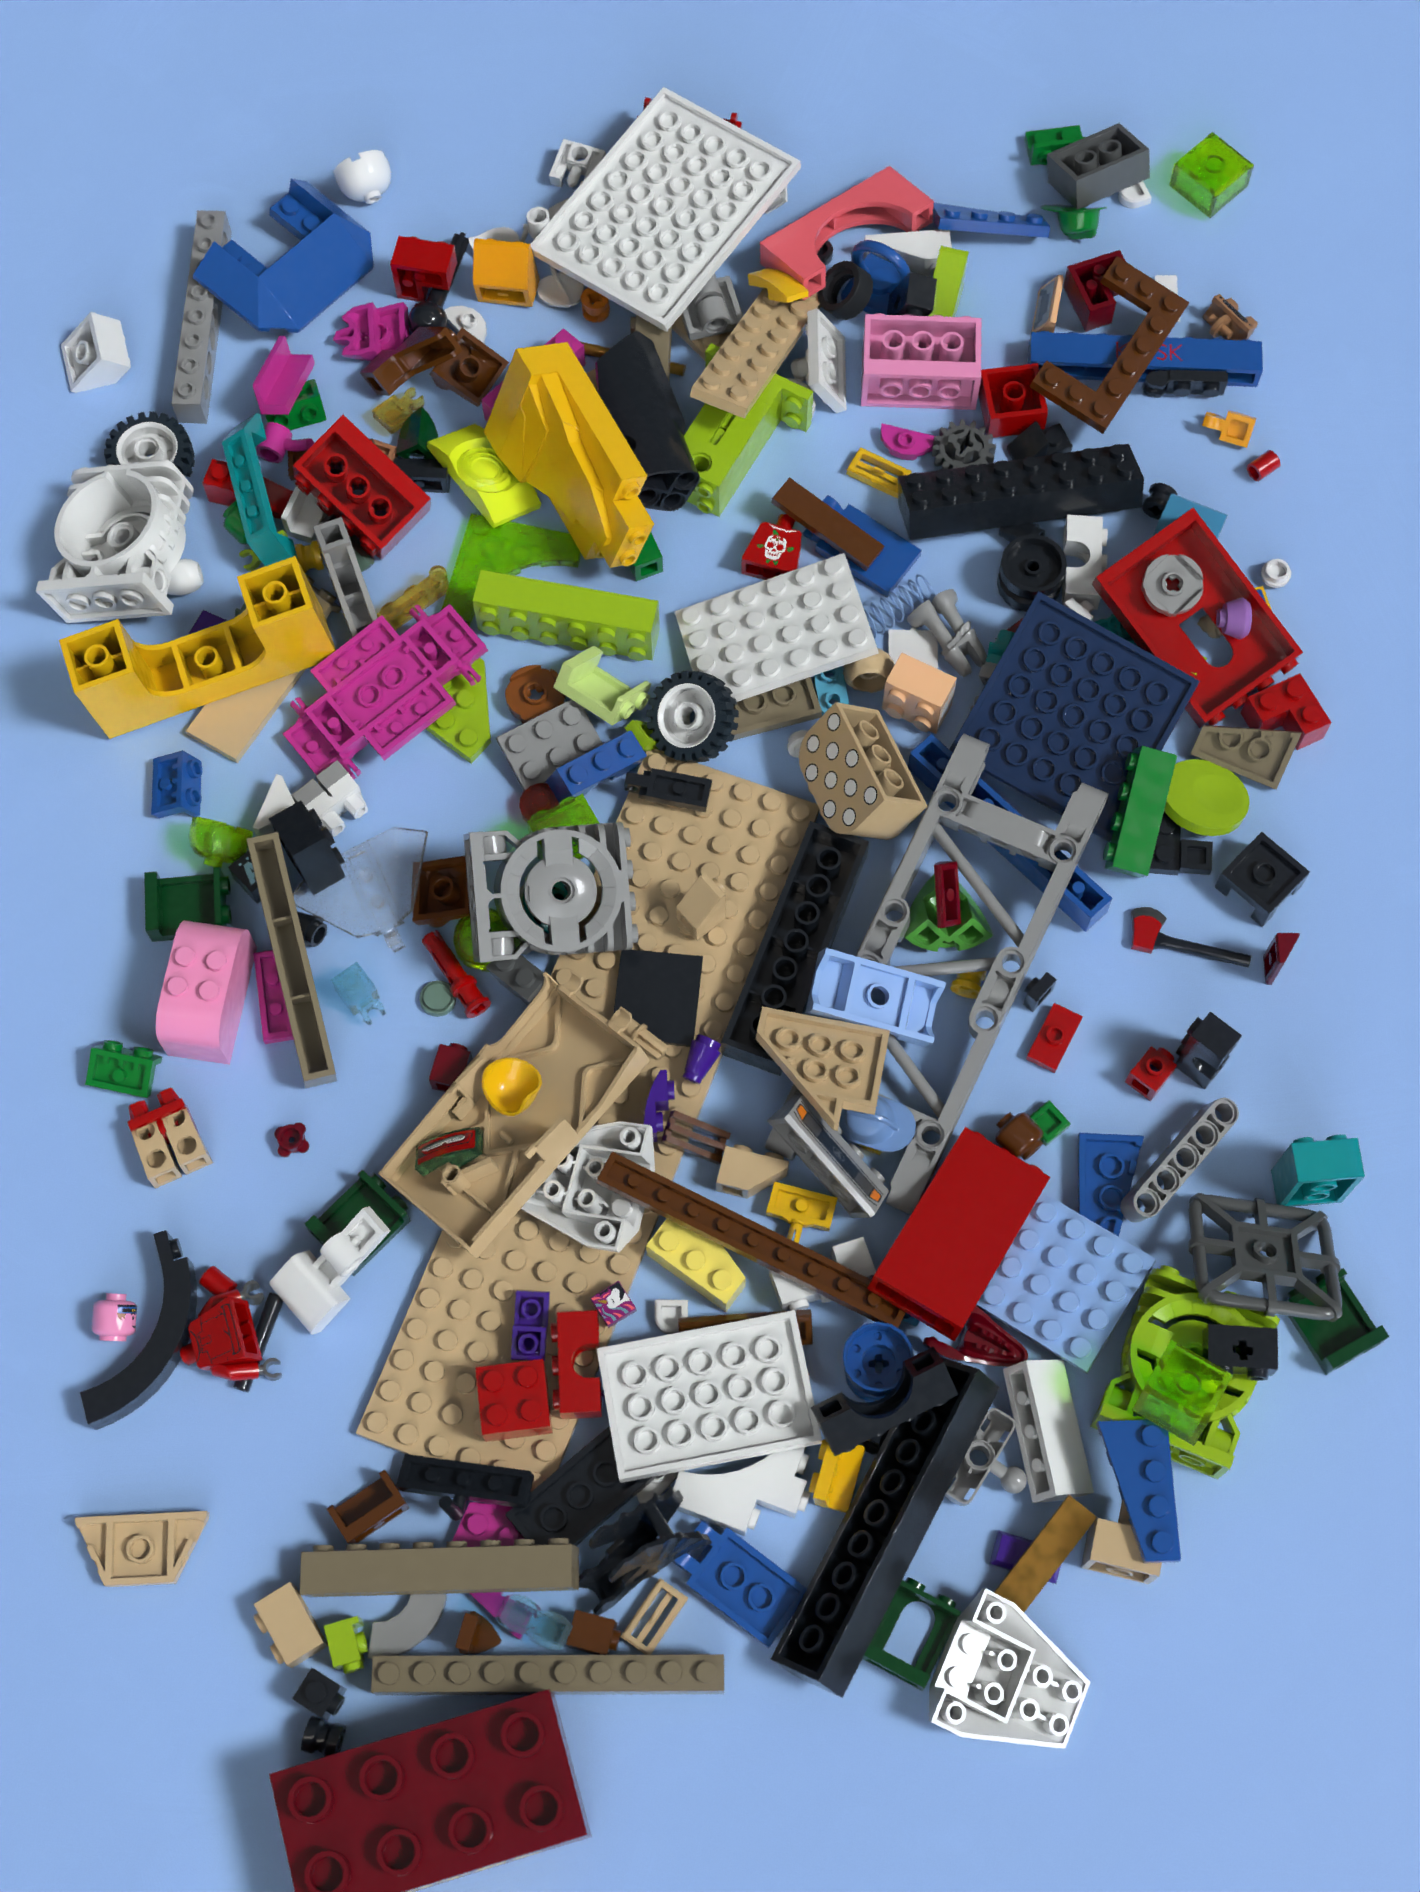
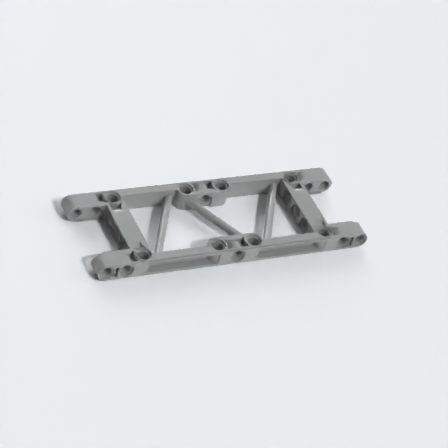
M962 734L928 807L855 955L890 966V959L898 942H902L910 924V908L905 901L906 895L934 838L950 859L957 861L959 871L1018 947H1006L996 957L896 966V968L923 976L989 971L969 1015V1032L975 1038V1041L945 1105L894 1035L889 1034L887 1049L938 1117V1120L906 1106L913 1114L916 1122L915 1135L910 1144L906 1146L907 1149L890 1183L891 1191L886 1204L909 1215L914 1211L932 1179L1109 793L1081 783L1078 791L1073 792L1056 830L971 796L986 766L984 761L990 744L967 734ZM943 802H951L955 807L950 811H944L939 808V805ZM941 825L957 832L960 829L981 838L983 843L989 841L1010 850L1009 854L1015 856L1017 853L1038 862V866L1053 872L1025 934L1015 924ZM1059 850H1065L1070 853L1071 857L1067 860H1060L1054 854ZM896 910L901 912L903 916L898 921H890L886 915L890 911ZM1006 961H1015L1020 968L1015 972H1008L1002 965ZM980 1017H989L994 1024L988 1029H982L977 1026L976 1021ZM794 1084L785 1103L794 1095L801 1094ZM772 1128L765 1149L793 1160L796 1153L776 1130ZM927 1131H935L939 1134L940 1140L930 1145L923 1141L922 1136Z

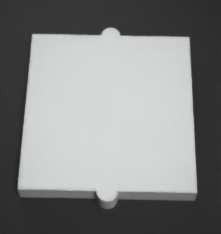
M914 627L910 630H888V654L894 661V664L897 662L900 654L904 653L938 669V641L930 630H916Z

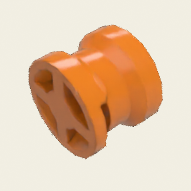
M589 287L586 288L581 294L582 315L589 322L598 323L604 321L610 313L609 299Z

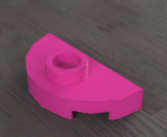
M881 423L880 439L889 449L891 455L902 460H916L918 456L932 451L935 436Z

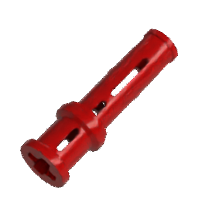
M438 930L425 935L422 943L451 985L450 992L453 997H458L464 1006L466 1017L474 1018L484 1013L490 1007L491 1001L488 997L482 995L476 986L477 980L475 977L467 975Z

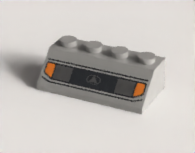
M802 1093L794 1095L767 1120L768 1123L834 1197L838 1198L837 1201L852 1218L873 1217L889 1193V1190L883 1184L885 1183L884 1177L875 1168L872 1167L870 1169L862 1160L864 1158L863 1153L854 1144H848L842 1138L841 1134L843 1131L840 1127H838V1131L832 1130Z

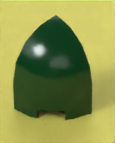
M423 407L414 411L400 430L396 454L403 458H410L411 455L424 457V459H436L427 448V442L438 438V433L433 420Z

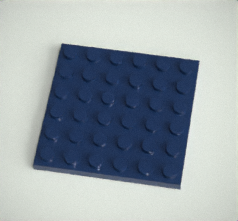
M1038 591L949 750L954 752L962 734H967L990 744L984 761L986 766L983 772L1060 815H1063L1073 792L1078 791L1081 783L1109 793L1092 833L1110 842L1114 831L1110 829L1113 814L1119 810L1121 800L1117 798L1121 783L1126 782L1128 770H1125V762L1129 752H1133V749L1140 746L1162 751L1200 681Z

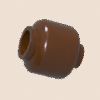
M1009 1112L996 1124L1000 1130L995 1136V1141L1001 1148H1006L1019 1159L1022 1158L1026 1161L1044 1144L1041 1141L1043 1130L1025 1112L1018 1113L1015 1116Z

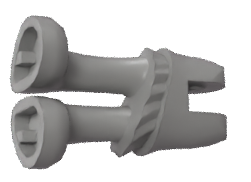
M948 589L938 593L933 598L932 603L930 600H927L920 604L909 614L907 621L915 628L925 625L939 642L943 650L941 654L945 656L944 660L962 677H965L972 673L971 666L965 655L969 654L978 667H982V664H985L987 654L976 635L975 629H971V623L968 621L964 624L955 607L958 600L956 592L953 589ZM937 612L942 614L956 634L954 637L948 632Z

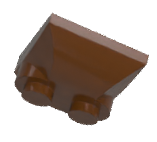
M461 328L456 336L458 337L457 342L463 350L456 357L436 365L429 375L432 376L433 382L439 388L451 390L479 407L482 402L481 399L488 394L509 362L464 328Z
M465 856L415 863L412 918L415 924H428L431 927L439 928L450 920L470 916Z

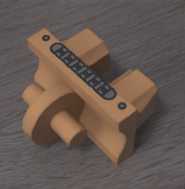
M1220 294L1213 297L1211 306L1202 317L1212 326L1209 334L1213 338L1221 335L1225 340L1248 339L1258 326V322L1251 316L1244 317L1238 312V303L1232 298L1224 299Z

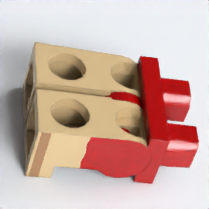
M168 1088L157 1094L161 1107L152 1111L149 1110L145 1100L128 1106L131 1120L127 1121L132 1132L147 1179L155 1189L182 1177L169 1147L170 1144L179 1166L186 1175L213 1164L189 1108L183 1099L178 1097L173 1088Z

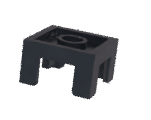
M1261 832L1220 874L1215 888L1224 896L1229 894L1231 888L1255 908L1251 918L1263 927L1272 918L1281 903L1290 894L1294 895L1302 887L1310 871Z

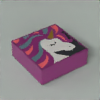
M619 1281L590 1298L608 1328L637 1311Z

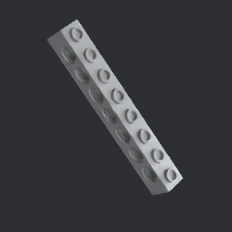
M197 210L171 402L178 423L207 424L223 302L194 280L193 274L214 241L223 247L231 240L232 232L225 211Z

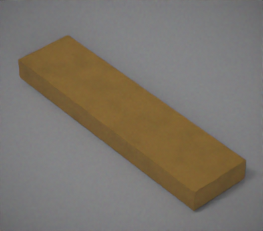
M1068 1494L993 1593L1015 1603L1024 1613L1096 1520L1097 1516Z

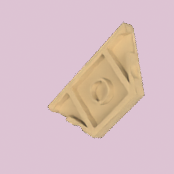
M190 1511L75 1517V1524L80 1529L87 1544L86 1548L98 1568L97 1571L104 1586L124 1587L176 1584L209 1519V1512Z

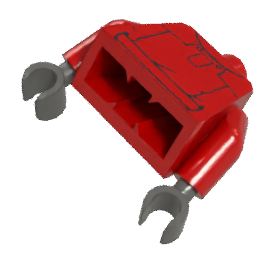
M248 1281L242 1291L234 1289L208 1299L198 1314V1318L189 1324L188 1330L192 1343L183 1346L180 1350L181 1359L186 1365L197 1363L199 1369L211 1371L213 1376L231 1381L258 1379L259 1375H265L270 1381H276L282 1377V1373L270 1374L267 1372L270 1365L281 1364L280 1360L269 1358L263 1365H258L257 1363L262 1360L249 1304H260L264 1300L263 1293L249 1295V1293L260 1288L258 1282Z

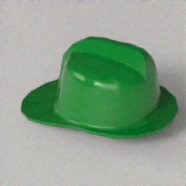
M1043 205L1041 209L1057 212L1062 232L1067 237L1078 240L1096 236L1100 209H1106V207H1082L1077 210L1074 206Z

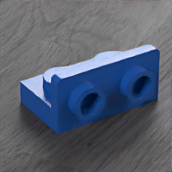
M183 750L153 759L151 815L159 819L182 812L192 817L200 816L202 801L201 775L203 771L202 763L199 759Z

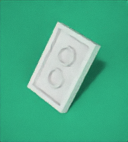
M818 308L807 311L808 324L805 326V331L808 337V349L806 350V357L792 360L791 370L793 376L802 382L807 381L810 390L814 391L824 404H827L835 413L846 411L845 337Z

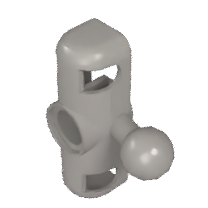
M997 1408L988 1410L982 1424L987 1418L990 1420L989 1425L984 1432L980 1426L955 1475V1481L945 1495L946 1498L959 1506H966L972 1501L989 1471L1000 1478L1002 1487L1011 1494H1017L1026 1487L1027 1477L1021 1468L1016 1466L1007 1468L997 1461L998 1456L1016 1427L1015 1420ZM1004 1431L1010 1432L1003 1443L999 1442ZM974 1450L982 1451L987 1457V1463L983 1466L975 1465L970 1460V1452ZM970 1488L975 1489L969 1500L964 1499Z

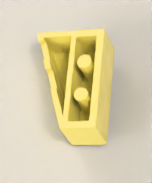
M669 1219L664 1221L646 1245L647 1256L724 1312L728 1311L745 1288L746 1277L723 1246Z

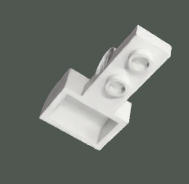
M370 1206L362 1208L342 1232L331 1237L321 1247V1255L318 1259L310 1250L293 1255L271 1279L269 1285L311 1335L319 1333L351 1299L341 1288V1285L386 1237L390 1229Z

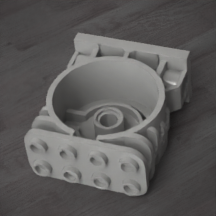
M622 822L544 828L527 834L519 840L507 830L469 832L463 835L474 962L518 959L526 948L550 955H570L632 950L633 943H638L637 924H632L631 911L636 909L634 892H629V879H633V864L631 860H627L626 847L631 845L629 828H624ZM542 840L543 859L538 861L528 872L524 882L523 894L531 914L540 922L548 925L550 944L545 943L543 928L536 925L527 916L521 904L519 894L521 877L528 864L537 857V841ZM506 841L513 846L508 853L506 851ZM572 842L578 844V853L588 859L595 867L602 887L600 905L595 915L584 925L585 935L581 938L579 936L578 923L586 918L593 909L597 898L595 877L589 867L581 860L573 857ZM502 860L496 873L494 894H492L487 889L486 868L483 862ZM557 882H562L567 887L568 892L563 900L556 899L552 894V887ZM492 899L495 901L498 915L507 930L489 932L488 904ZM513 937L521 942L515 950Z

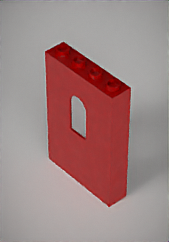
M1194 507L1096 576L1092 583V586L1138 647L1200 681L1185 707V710L1199 728L1207 723L1215 725L1226 717L1223 713L1226 709L1233 706L1236 710L1246 702L1247 694L1256 688L1258 691L1266 689L1275 682L1272 676L1279 671L1284 675L1299 664L1296 659L1303 653ZM1167 554L1177 556L1180 554L1191 558L1200 567L1203 574V593L1200 600L1191 610L1169 617L1157 612L1147 603L1141 591V583L1143 582L1145 571L1156 558ZM1167 578L1165 580L1168 584L1166 588L1169 591L1175 590L1177 592L1180 590L1178 588L1180 581L1177 578L1174 580ZM1238 598H1245L1250 602L1252 608L1251 629L1249 634L1243 639H1236L1222 633L1221 627L1216 625L1217 610L1222 609L1224 603ZM1202 608L1232 648V658L1225 666L1214 667L1208 664L1179 626V624Z

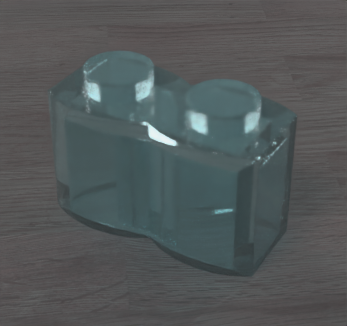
M506 1595L495 1617L496 1621L506 1630L517 1634H526L534 1644L549 1650H562L573 1628L570 1621L561 1614L553 1611H542L533 1600L522 1595Z

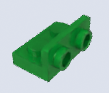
M1080 125L1025 132L1024 140L1030 166L1047 165L1048 153L1085 138L1082 137Z
M315 379L305 382L288 415L265 414L267 423H279L289 430L325 421L327 418Z
M104 1040L102 1044L91 1047L85 1085L144 1098L151 1096L156 1065L162 1062V1056L154 1055V1050L146 1047H134V1050L122 1048L123 1043L113 1040Z

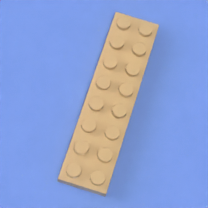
M763 288L693 384L689 397L745 418L804 333L805 326L808 324L807 311L821 308L818 301V293L805 300L799 299L784 303L768 300L767 288Z

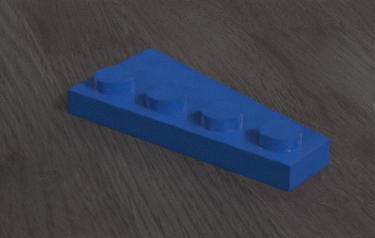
M934 203L933 221L938 229L1049 238L1050 225L1039 214L1029 213L1023 216L1007 211L996 212Z

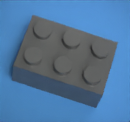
M1120 123L1048 153V183L1078 210L1150 178L1149 148Z

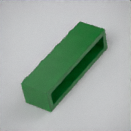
M1146 746L1133 749V752H1129L1125 762V770H1128L1126 782L1121 783L1117 798L1121 800L1119 810L1113 814L1110 829L1114 830L1111 842H1107L1103 852V860H1106L1105 869L1138 878L1148 876L1177 755Z

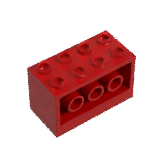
M344 415L293 465L295 485L305 495L308 496L311 493L318 501L317 506L327 516L330 517L333 514L336 518L342 517L348 535L350 537L355 535L362 543L360 545L361 548L372 558L376 555L382 560L430 511L431 498ZM334 469L342 470L339 474L331 473ZM362 490L364 491V494L355 495L353 494V491ZM383 510L385 511V515L377 516L375 515V511Z

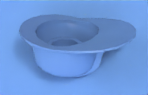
M878 1096L875 1115L842 1109L839 1127L847 1139L857 1144L880 1151L895 1152L902 1150L910 1144L915 1135L916 1122L913 1114L905 1105Z

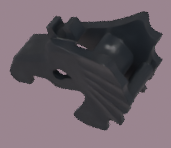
M669 1486L664 1495L659 1496L654 1493L649 1501L640 1503L630 1513H621L619 1519L614 1524L601 1526L589 1541L590 1549H595L615 1541L605 1551V1557L596 1567L586 1569L579 1575V1588L593 1590L600 1601L593 1609L595 1615H600L612 1608L638 1583L652 1577L678 1557L712 1543L707 1534H701L699 1531L673 1533L669 1527V1520L684 1498L679 1490L674 1492L672 1487Z

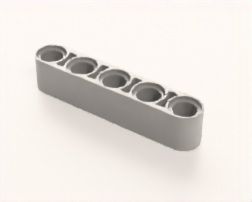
M1219 1098L1205 1105L1197 1112L1123 1198L1120 1208L1125 1219L1134 1223L1141 1222L1155 1216L1236 1123L1239 1111L1232 1100ZM1215 1109L1221 1114L1222 1121L1216 1117ZM1196 1131L1202 1136V1143L1197 1140ZM1176 1154L1182 1157L1183 1166L1178 1163ZM1157 1176L1163 1180L1164 1189L1158 1185ZM1137 1199L1143 1202L1144 1212L1138 1208Z

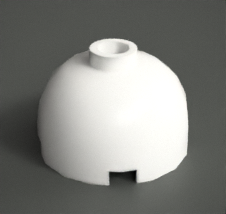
M381 150L358 153L361 159L352 162L349 157L334 169V175L340 190L351 200L357 202L366 201L367 204L375 203L382 198L381 195L389 187L391 169L388 159Z

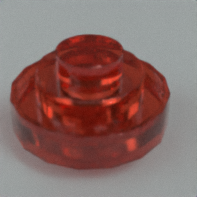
M537 783L529 786L522 793L519 802L522 818L528 825L535 828L554 826L561 820L564 814L565 806L561 807L547 783Z

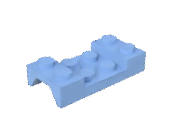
M824 948L818 953L805 1014L890 1030L889 1034L896 1036L895 1038L898 1040L926 1047L934 1043L935 1037L931 1027L936 1003L945 989L946 982L830 948ZM873 988H878L884 993L885 1001L883 1005H877L872 1001L871 991Z

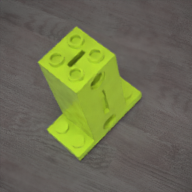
M710 343L705 351V368L720 349V347ZM775 373L745 418L705 403L684 435L700 476V480L687 502L697 506L704 513H712L720 517L780 421L785 422L791 428H798L807 432L812 424L813 391Z

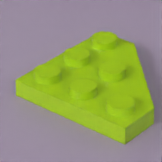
M480 657L471 666L481 677L480 681L477 683L474 679L476 685L471 686L466 678L460 674L443 685V688L454 699L456 705L426 728L427 731L471 764L491 743L485 662Z

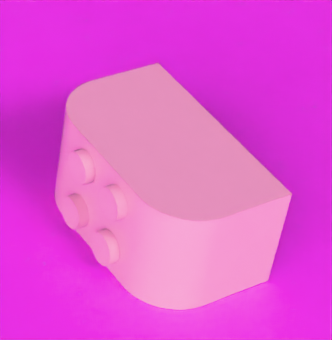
M185 920L180 923L174 937L156 1013L157 1040L168 1056L230 1065L254 963L253 953H256L257 946L248 929Z

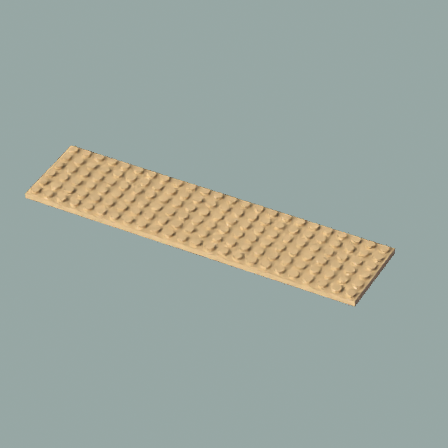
M654 748L651 751H646L647 756L641 762L637 774L643 775L644 771H651L652 768L712 779V787L706 812L645 801L638 798L639 794L629 792L616 822H622L624 828H629L631 845L626 847L627 860H631L633 864V879H629V892H634L636 909L631 911L632 924H637L638 943H633L632 950L703 956L694 1040L698 1034H701L721 1044L810 821H816L820 809L816 803L696 762L676 760L666 756L664 751ZM596 870L594 877L597 887V898L591 912L578 923L580 938L585 935L584 925L595 915L601 901L602 887ZM705 872L711 879H718L726 890V918L699 940H696L677 920L676 906L699 876ZM621 950L559 955L551 977L559 985H563L569 981L571 971L576 972L583 978V984L575 995L606 1019L610 1020L614 1012ZM667 1045V1052L659 1060H654L645 1053L650 1059L649 1063L593 1126L618 1121L644 1124L645 1108L650 1089L660 1070H667V1081L674 1080L675 1100H668L669 1111H656L663 1113V1132H657L658 1142H653L655 1173L673 1181L685 1151L661 1142L670 1111L675 1110L698 1119L722 1059V1053L704 1079H702L700 1085L682 1077L685 1072L684 1069L690 1047ZM675 1121L676 1125H679L691 1131H693L694 1129L692 1127ZM672 1132L671 1134L672 1137H675L687 1143L690 1140V1138H687L675 1132ZM645 1208L638 1233L619 1253L588 1248L521 1209L477 1259L442 1230L357 1428V1436L404 1454L531 1471L534 1475L530 1491L532 1492L560 1468L579 1420L562 1419L560 1410H554L553 1389H559V1376H553L552 1356H558V1343H552L551 1323L557 1322V1312L596 1310L590 1298L617 1281L621 1283L627 1295L629 1294L659 1214ZM516 1290L550 1292V1306L544 1363L547 1372L553 1433L485 1442L481 1432L475 1367L528 1361L511 1359ZM598 1313L600 1347H605L610 1342L616 1324L608 1328ZM586 1351L580 1354L574 1363L575 1372L586 1378L596 1377L600 1367L597 1351Z

